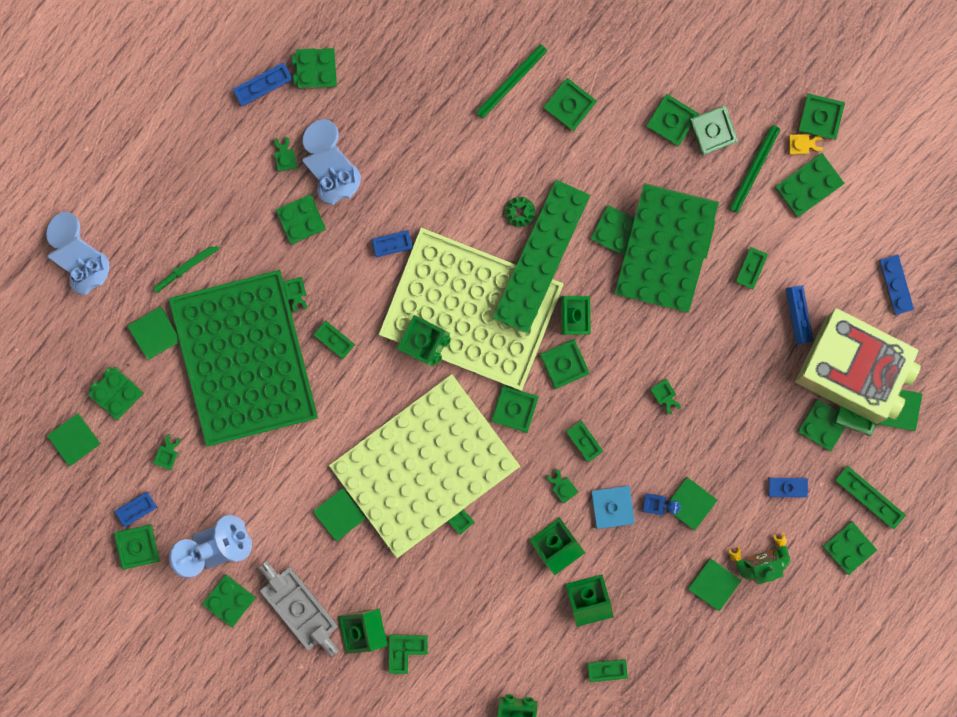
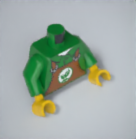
M783 532L781 539H777L776 534H774L775 543L779 548L741 559V549L739 547H736L737 553H732L729 550L730 559L736 562L735 565L744 579L752 580L760 585L784 576V570L790 564L788 548L785 546L787 539Z

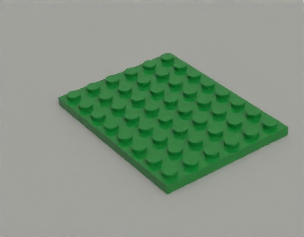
M281 270L169 298L207 447L319 418Z

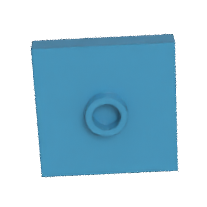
M630 486L592 491L597 529L635 524Z

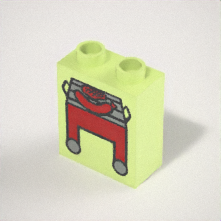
M835 308L826 315L795 383L875 424L884 421L888 417L895 420L905 403V399L898 396L903 384L912 385L920 371L921 365L914 362L919 350Z

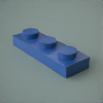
M283 62L233 90L243 107L293 81V78Z
M899 254L879 260L894 315L914 310Z
M800 285L786 288L796 345L813 342L804 287Z

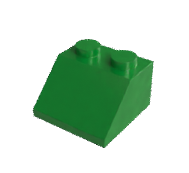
M560 517L529 539L554 575L585 554L583 548Z
M603 574L566 583L577 627L614 618Z
M380 608L338 616L346 654L371 652L388 646Z

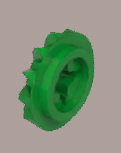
M515 197L507 203L505 217L511 225L525 227L534 219L535 207L529 199ZM514 205L518 208L526 206L525 210L523 211L526 218L524 216L522 217L521 215H519L518 217L516 216L514 218L517 212L515 210Z

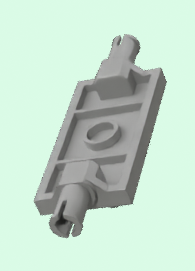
M268 560L258 567L268 580V585L261 589L260 592L305 648L310 650L316 644H320L330 658L334 653L336 654L339 648L329 638V634L338 627L337 623L291 566L281 574H277Z

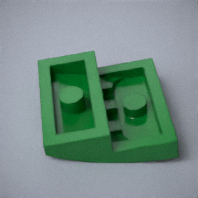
M161 306L128 324L132 335L148 360L180 342L176 330Z

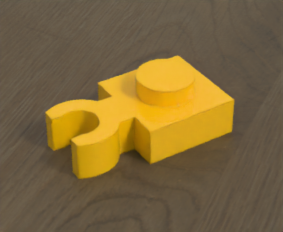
M809 134L789 135V155L809 154L810 148L814 151H821L823 147H816L815 142L823 140V138L817 136L809 140Z

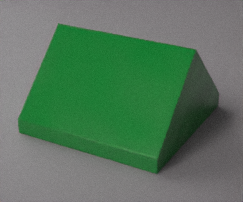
M561 296V335L591 334L590 296Z

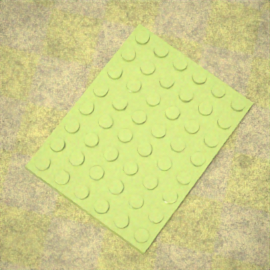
M421 228L379 335L400 343L413 315H416L451 333L449 336L451 337L448 347H444L441 352L442 360L522 391L564 284L552 280L528 334L493 319L517 265Z
M452 374L329 465L396 558H399L521 467Z

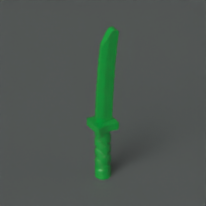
M208 247L180 267H175L173 269L174 272L155 285L153 289L159 293L175 279L183 277L182 274L219 251V247Z

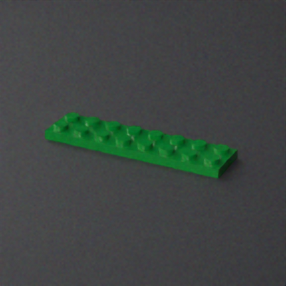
M557 179L555 180L493 319L528 334L591 196L590 194Z

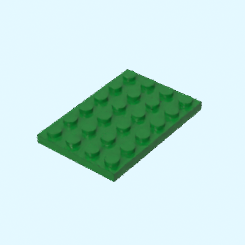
M644 183L615 294L689 313L719 201Z

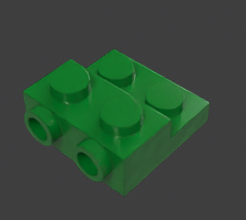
M335 48L295 49L296 54H292L293 66H297V73H293L294 85H298L299 90L337 87Z
M413 315L397 349L434 368L435 364L438 365L442 360L441 352L443 348L448 347L451 342V337H449L451 333Z
M109 367L102 374L104 378L100 382L95 381L89 387L91 392L88 395L118 421L139 400L144 392L118 367L113 369Z
M506 694L504 697L500 696L497 717H536L538 701H534L532 697L517 699L511 694Z

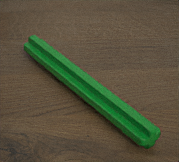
M540 44L476 110V114L483 119L547 53V49Z
M774 125L770 127L729 207L731 211L735 213L740 211L780 132L779 127Z

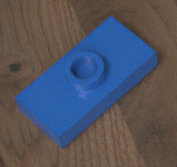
M409 230L371 239L376 258L413 249Z
M769 477V497H808V478Z
M147 491L115 510V513L123 527H126L158 507Z

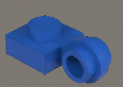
M646 493L643 512L664 515V509L667 508L668 513L678 514L681 506L680 502L668 501V504H665L666 496Z

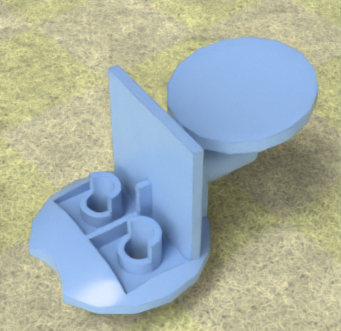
M321 119L310 124L304 133L303 145L311 156L304 158L303 162L319 180L317 188L319 198L326 204L334 205L339 200L351 198L360 185L361 175L359 170L348 161L336 146L339 138V131L336 125L330 120Z
M62 212L57 214L48 225L46 232L47 240L57 250L47 256L71 273L70 286L74 292L79 295H87L93 288L102 286L109 272V260L106 255L81 240L79 234L80 222L77 217L70 212Z
M233 515L223 516L216 522L214 527L192 535L194 541L186 539L174 544L170 550L169 561L174 572L180 577H195L202 571L204 564L206 569H210L228 561H243L251 552L252 539L246 532L245 522L239 517Z

